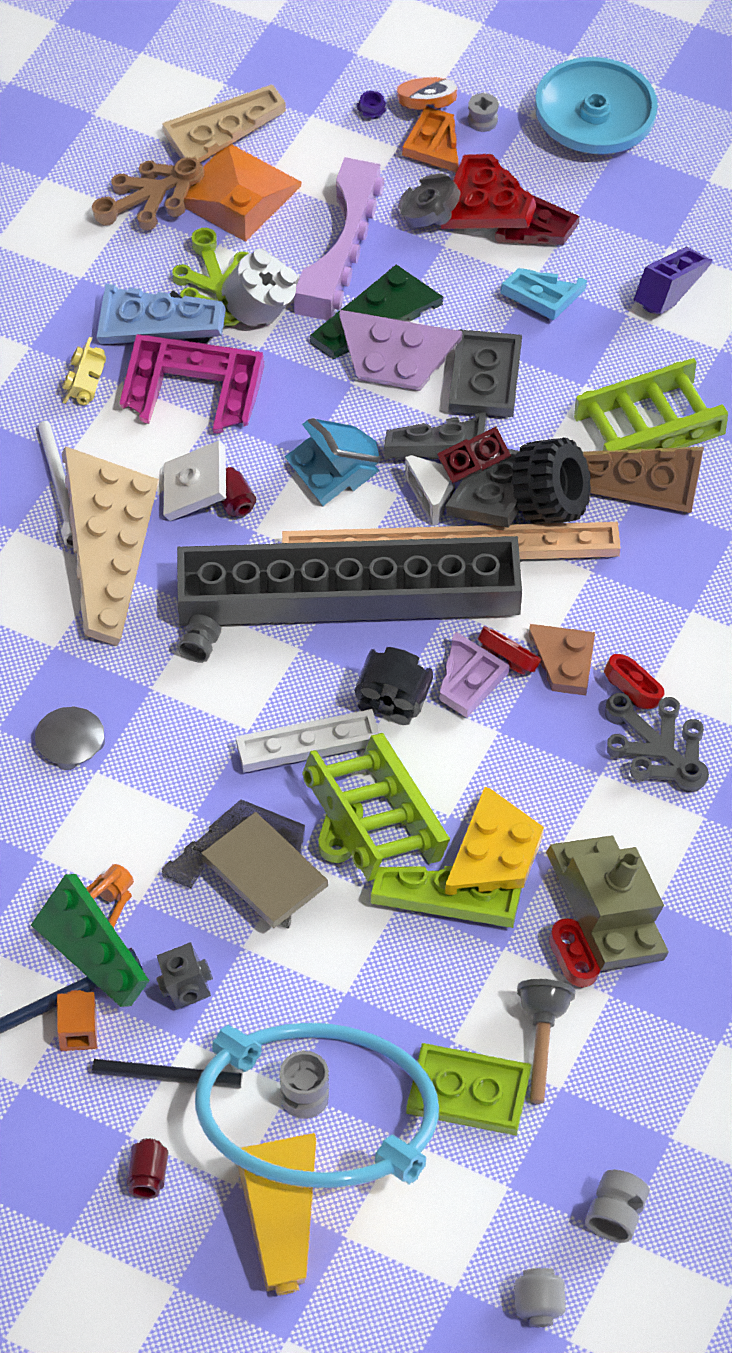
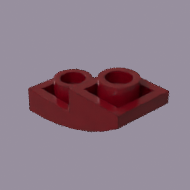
M496 426L437 453L452 484L511 458V454Z

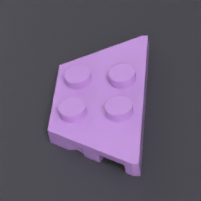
M340 310L339 314L357 380L421 391L430 380L431 374L439 369L446 360L445 357L456 343H460L463 336L462 331L344 310Z

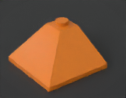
M230 144L217 152L203 166L204 177L201 181L189 187L184 198L185 209L246 242L302 186V182Z

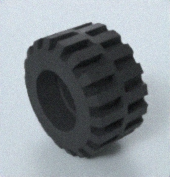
M566 437L527 442L522 445L520 452L516 453L515 463H513L512 485L514 498L517 500L519 510L523 512V517L526 520H530L531 524L563 523L580 519V516L584 515L586 511V505L589 504V494L591 493L590 471L582 449L577 447L575 441L569 440Z

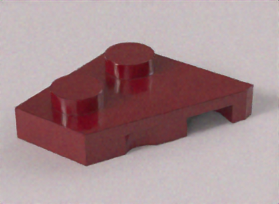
M532 195L537 206L529 228H498L495 232V241L499 243L564 245L579 225L580 216Z

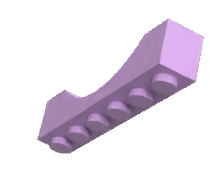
M344 157L336 178V201L341 207L346 220L344 230L336 244L327 254L302 270L294 296V314L328 320L334 315L336 309H341L344 299V291L342 290L344 286L348 287L352 278L351 265L352 263L357 264L361 250L359 243L367 238L369 229L368 218H374L377 207L376 196H381L384 190L385 178L380 177V164Z

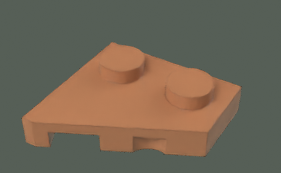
M530 624L529 638L534 641L537 648L538 657L541 659L540 664L547 672V680L551 690L586 696L595 632Z

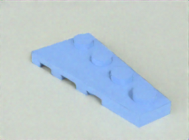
M105 283L97 339L101 344L135 342L136 334L168 339L222 336L226 308L221 301L189 296L176 298L164 292L150 294L144 293L138 288L129 287L128 290L117 288L116 285Z

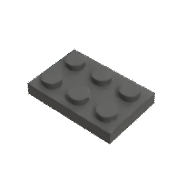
M458 329V331H462L463 336L460 343H456L449 412L470 414L486 412V415L514 417L522 335Z
M508 449L511 458L462 480L446 504L447 516L509 528L519 512L517 500L513 494L512 467L513 463H515L516 453L520 451Z

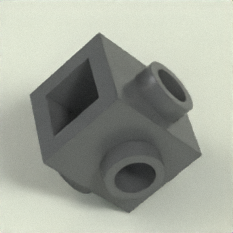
M191 942L157 955L162 973L161 976L156 977L159 988L164 998L171 997L176 1009L194 1004L211 996L207 981L212 980L213 977L206 959H199Z

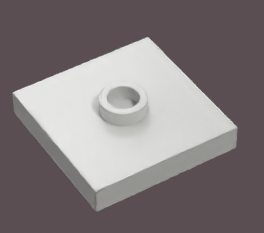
M220 440L164 463V516L169 521L226 499V446Z

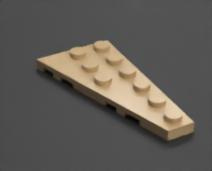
M65 446L62 451V461L66 466L65 485L66 489L69 490V516L74 553H77L78 560L76 571L77 579L80 580L82 597L80 603L85 636L117 646L122 637L159 479Z

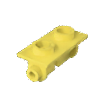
M91 337L87 339L83 348L77 346L73 353L70 364L75 366L73 372L69 370L62 385V389L67 390L63 400L64 404L67 403L70 396L76 398L77 402L82 405H87L94 399L99 380L95 378H100L106 362V356L103 349L89 347L92 340Z

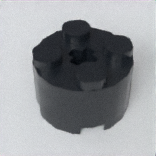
M386 647L384 653H377L375 649H371L354 689L355 696L359 700L357 707L361 711L372 709L374 714L388 715L396 724L409 725L412 718L417 717L422 710L433 679L432 669L429 667L425 670L418 664L420 659L418 656L402 649Z

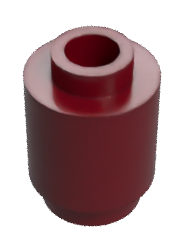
M226 467V499L220 502L228 515L241 517L252 511L256 503V496L240 471H236L233 467Z
M145 1138L131 1146L126 1183L129 1186L130 1194L142 1199L156 1198L159 1196L160 1190L164 1188L169 1151L160 1141Z

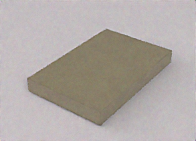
M257 812L253 813L201 853L202 860L273 929L328 887V879Z

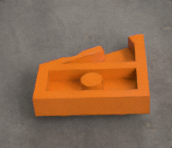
M426 106V109L421 113L402 146V156L457 172L459 158L457 156L454 114Z

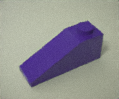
M686 246L645 266L633 301L643 305V309L653 314L664 313L673 308L711 266L713 259Z

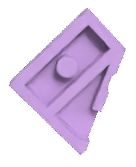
M455 632L452 638L450 655L446 663L445 676L440 689V701L468 718L508 675L509 665L458 632Z

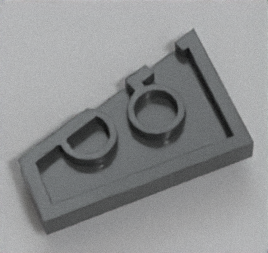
M486 412L476 413L475 420L460 422L458 417L446 419L445 424L437 427H431L429 424L422 423L386 430L384 442L385 458L405 460V457L413 455L416 457L439 459L437 453L465 439L469 440L485 432L487 428Z

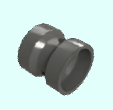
M193 615L186 626L187 633L183 634L180 638L177 649L188 660L203 663L209 659L213 651L212 644L218 640L221 634V627L208 616Z

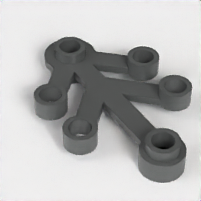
M616 693L608 698L605 707L607 720L616 725L627 724L646 742H629L622 734H613L607 741V753L611 757H636L632 760L630 769L631 776L639 781H644L648 778L674 780L678 787L685 792H696L706 785L709 771L707 766L699 760V741L703 738L704 732L702 722L697 719H689L683 724L682 737L686 740L685 758L674 748L675 720L679 716L680 703L676 698L665 697L659 703L658 714L661 717V735L633 710V701L626 694ZM669 706L674 708L675 710L667 711L664 709V707ZM696 729L698 733H690L688 730ZM621 744L623 747L615 748L612 745ZM648 758L664 759L671 766L652 765ZM643 766L647 770L639 771L636 767ZM686 772H694V773H696V774H695V775H690V774H688V773H686Z

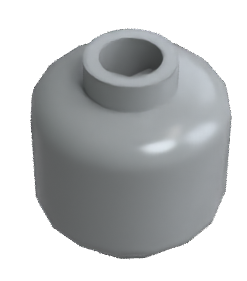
M526 1269L523 1271V1276L514 1282L515 1312L520 1318L529 1320L530 1327L553 1326V1319L565 1314V1282L560 1276L555 1275L554 1269Z

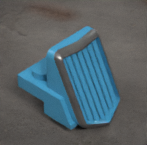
M310 418L302 423L310 437L284 456L323 506L350 486L355 491L377 474L379 469L375 465L381 460L377 441L357 427Z

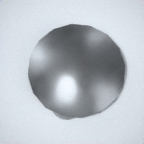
M75 706L62 707L48 713L39 722L35 731L36 746L42 756L53 763H57L60 769L72 770L77 764L91 759L104 747V727L99 718L87 709Z

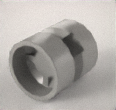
M312 1051L292 1053L285 1058L280 1067L281 1102L283 1108L290 1115L296 1118L309 1119L318 1116L328 1105L329 1069L326 1061Z
M616 1169L607 1170L603 1173L596 1191L598 1198L592 1201L585 1224L594 1234L601 1238L618 1243L629 1242L633 1238L639 1222L638 1214L643 1212L650 1188L641 1178L632 1173Z

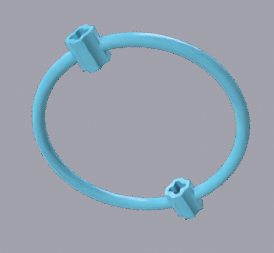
M326 1023L284 1024L258 1030L248 1035H245L231 1025H227L220 1029L217 1037L213 1040L212 1052L217 1055L207 1064L199 1078L195 1092V1110L199 1124L209 1141L220 1153L241 1168L255 1175L283 1184L311 1188H338L364 1184L390 1174L410 1185L419 1178L420 1173L426 1167L427 1157L421 1152L430 1142L436 1130L439 1118L437 1093L430 1077L421 1065L395 1044L363 1030ZM293 1038H328L369 1048L398 1064L410 1075L420 1090L424 1104V1115L418 1132L408 1144L394 1135L385 1138L375 1153V1164L338 1172L301 1171L263 1161L245 1152L230 1141L218 1127L212 1115L210 1106L211 1089L217 1076L229 1063L243 1072L252 1069L257 1059L261 1056V1047L264 1044Z

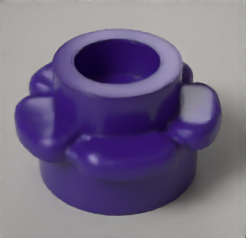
M366 91L360 96L357 110L362 112V116L375 119L386 112V101L380 92Z

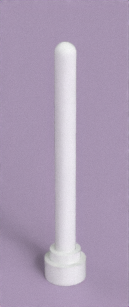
M41 421L38 429L64 517V523L61 528L62 539L65 546L74 548L69 516L70 498L69 490L66 489L65 472L51 424L48 421Z

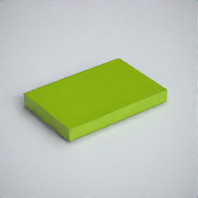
M422 1043L417 1062L428 1074L435 1087L439 1103V1121L517 1136L532 1064ZM413 1080L406 1114L423 1117V1099L420 1090Z

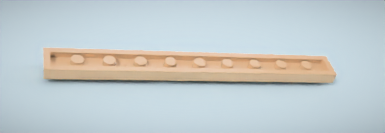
M618 522L510 525L509 528L496 525L282 531V543L518 536L520 559L620 557L621 549Z

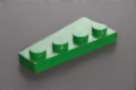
M65 874L31 923V926L120 1007L132 1006L150 980L77 874Z

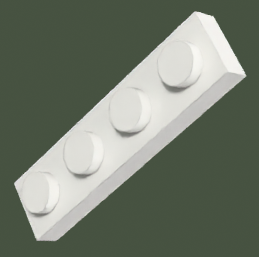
M369 709L236 736V746L242 769L245 773L307 760L310 751L317 750L320 757L363 749L367 747L371 735L379 734L373 710Z

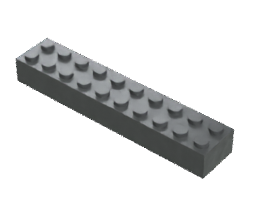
M518 536L177 547L179 626H187L189 619L193 615L208 616L219 625L521 615L522 581Z

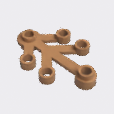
M192 157L182 158L175 165L157 164L154 161L148 160L139 165L138 169L141 178L129 177L123 173L113 176L111 184L116 194H125L130 189L138 191L117 201L107 196L96 199L92 204L95 220L102 225H111L116 221L118 213L147 200L144 209L138 213L137 219L141 229L151 230L158 224L156 212L166 191L175 187L172 197L165 201V207L169 216H181L185 212L184 198L189 187L195 185L204 177L202 164ZM158 175L166 176L164 179L156 180Z

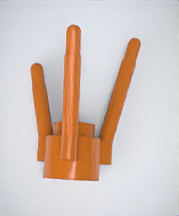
M112 864L104 874H100L93 883L86 887L93 899L100 895L101 898L108 902L117 900V904L108 920L113 928L125 904L132 897L128 889L134 883L130 872L118 864Z

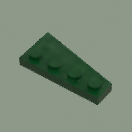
M396 264L341 310L401 321L408 319L410 322L420 317L422 311L430 307L436 309L442 306L443 296ZM340 310L310 334V344L333 360L350 352L339 315Z

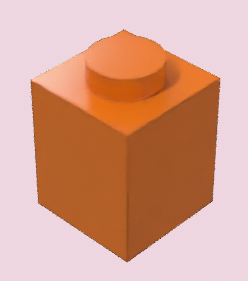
M73 990L65 994H57V1026L60 1051L98 1049L97 1007L94 992Z

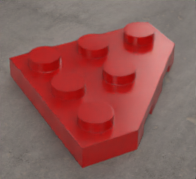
M463 154L453 180L461 192L460 198L455 208L451 211L452 217L448 222L440 225L441 229L529 228L537 206L531 193L528 190L525 191L520 186L519 181L499 164L498 159L493 154Z

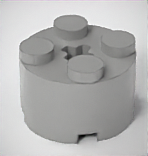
M256 249L253 253L244 256L222 285V297L226 296L228 301L226 307L242 323L249 326H257L258 324H266L265 326L277 319L294 298L297 274L292 268L287 267L266 250Z

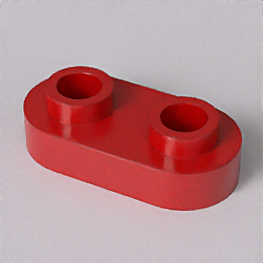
M483 626L477 637V640L482 643L481 648L497 658L500 654L508 659L509 667L520 674L525 675L527 671L535 672L541 662L537 655L492 628Z
M613 654L610 656L604 667V674L608 681L626 694L636 707L640 709L657 708L665 695L663 686L632 658L623 654Z
M569 918L558 920L550 932L549 944L566 980L578 987L591 986L596 982L601 970L578 921ZM562 940H568L571 944H567Z

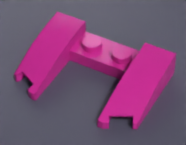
M136 334L119 402L120 407L124 409L129 406L140 413L139 419L142 422L149 424L165 373L223 381L213 425V433L224 432L223 427L238 423L248 426L265 367L264 354L259 351Z

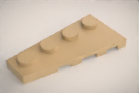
M271 84L162 123L164 135L181 159L192 157L200 163L286 112V102L274 85Z

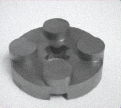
M437 173L423 177L419 180L420 186L414 190L410 186L401 196L398 204L399 211L407 225L411 229L434 223L442 225L448 222L452 217L451 211L459 201L461 192L448 175Z

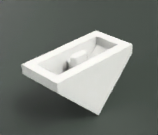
M413 455L405 457V479L432 526L437 525L446 509V504L455 490V483H451L442 464Z

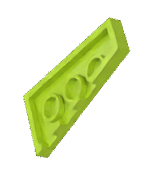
M425 866L379 867L375 876L370 903L514 928L522 888H497L493 891L478 892L477 887L457 888L456 895L445 894V885L453 866H444V869L440 871H427Z

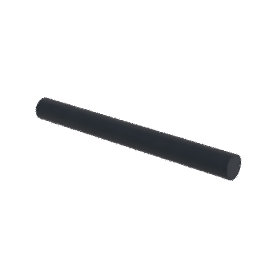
M95 1058L92 1065L93 1074L198 1084L204 1070ZM221 1071L213 1085L241 1088L243 1073Z

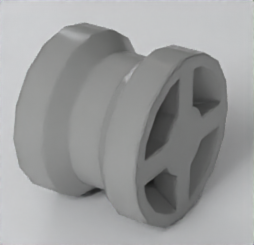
M478 93L469 99L468 124L472 129L479 132H487L497 126L499 102L494 95Z

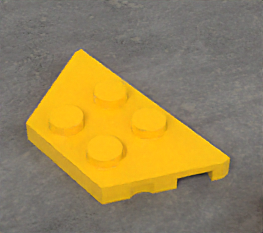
M484 787L447 879L445 894L456 895L457 888L477 887L478 892L493 891L497 888H524L543 838L544 827L491 788Z

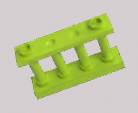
M691 358L682 362H674L669 366L596 390H589L576 396L574 418L576 421L591 417L606 442L603 444V451L689 447L725 435L729 413L723 404L712 408L706 407L693 386L697 362L695 358ZM680 388L695 413L678 418L663 393ZM651 398L665 423L652 428L648 427L634 403ZM621 407L636 433L622 438L618 437L605 416V412Z
M384 733L371 735L363 756L325 765L317 750L310 751L302 772L304 782L307 787L312 789L350 851L355 866L361 869L367 881L375 879L382 859L418 850L422 852L429 864L442 860L450 837ZM367 769L373 774L378 783L342 792L334 778ZM384 796L388 798L394 809L359 819L351 804ZM401 823L405 825L411 835L410 837L376 846L367 831Z

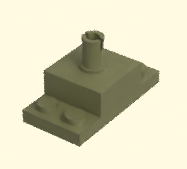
M613 835L550 844L546 854L600 970L665 960L669 951L655 923L665 905L637 847L620 849Z

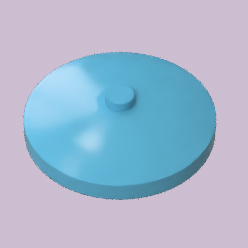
M580 57L556 65L542 77L535 97L536 117L545 132L566 147L592 154L616 153L639 144L653 129L658 109L657 95L645 76L625 63L603 57Z

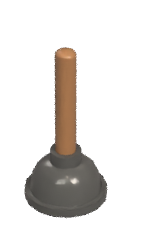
M529 979L517 984V994L521 997L522 1007L533 1017V1025L536 1026L530 1101L534 1104H542L545 1101L550 1029L554 1027L555 1019L567 1012L570 1002L575 999L576 989L572 985L551 979Z

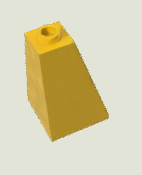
M315 1132L241 1148L250 1155L277 1166L314 1172L316 1154ZM238 1166L266 1292L276 1290V1295L278 1296L299 1291V1285L305 1284L307 1277L313 1188L272 1181Z

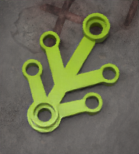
M199 228L192 234V248L198 255L202 256L209 277L191 270L185 264H180L172 270L173 282L179 286H185L190 283L214 293L217 298L215 301H221L226 308L224 326L236 325L241 321L236 319L226 307L228 301L225 295L222 297V285L241 259L249 254V252L240 251L236 253L233 263L222 275L214 252L217 248V235L210 228ZM193 287L184 288L180 292L182 298L189 296L214 300L199 294L198 290Z

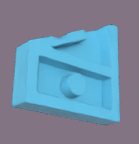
M518 268L502 283L500 293L543 316L555 320L586 290L587 280L577 278V283L558 281V274L538 273L534 270Z

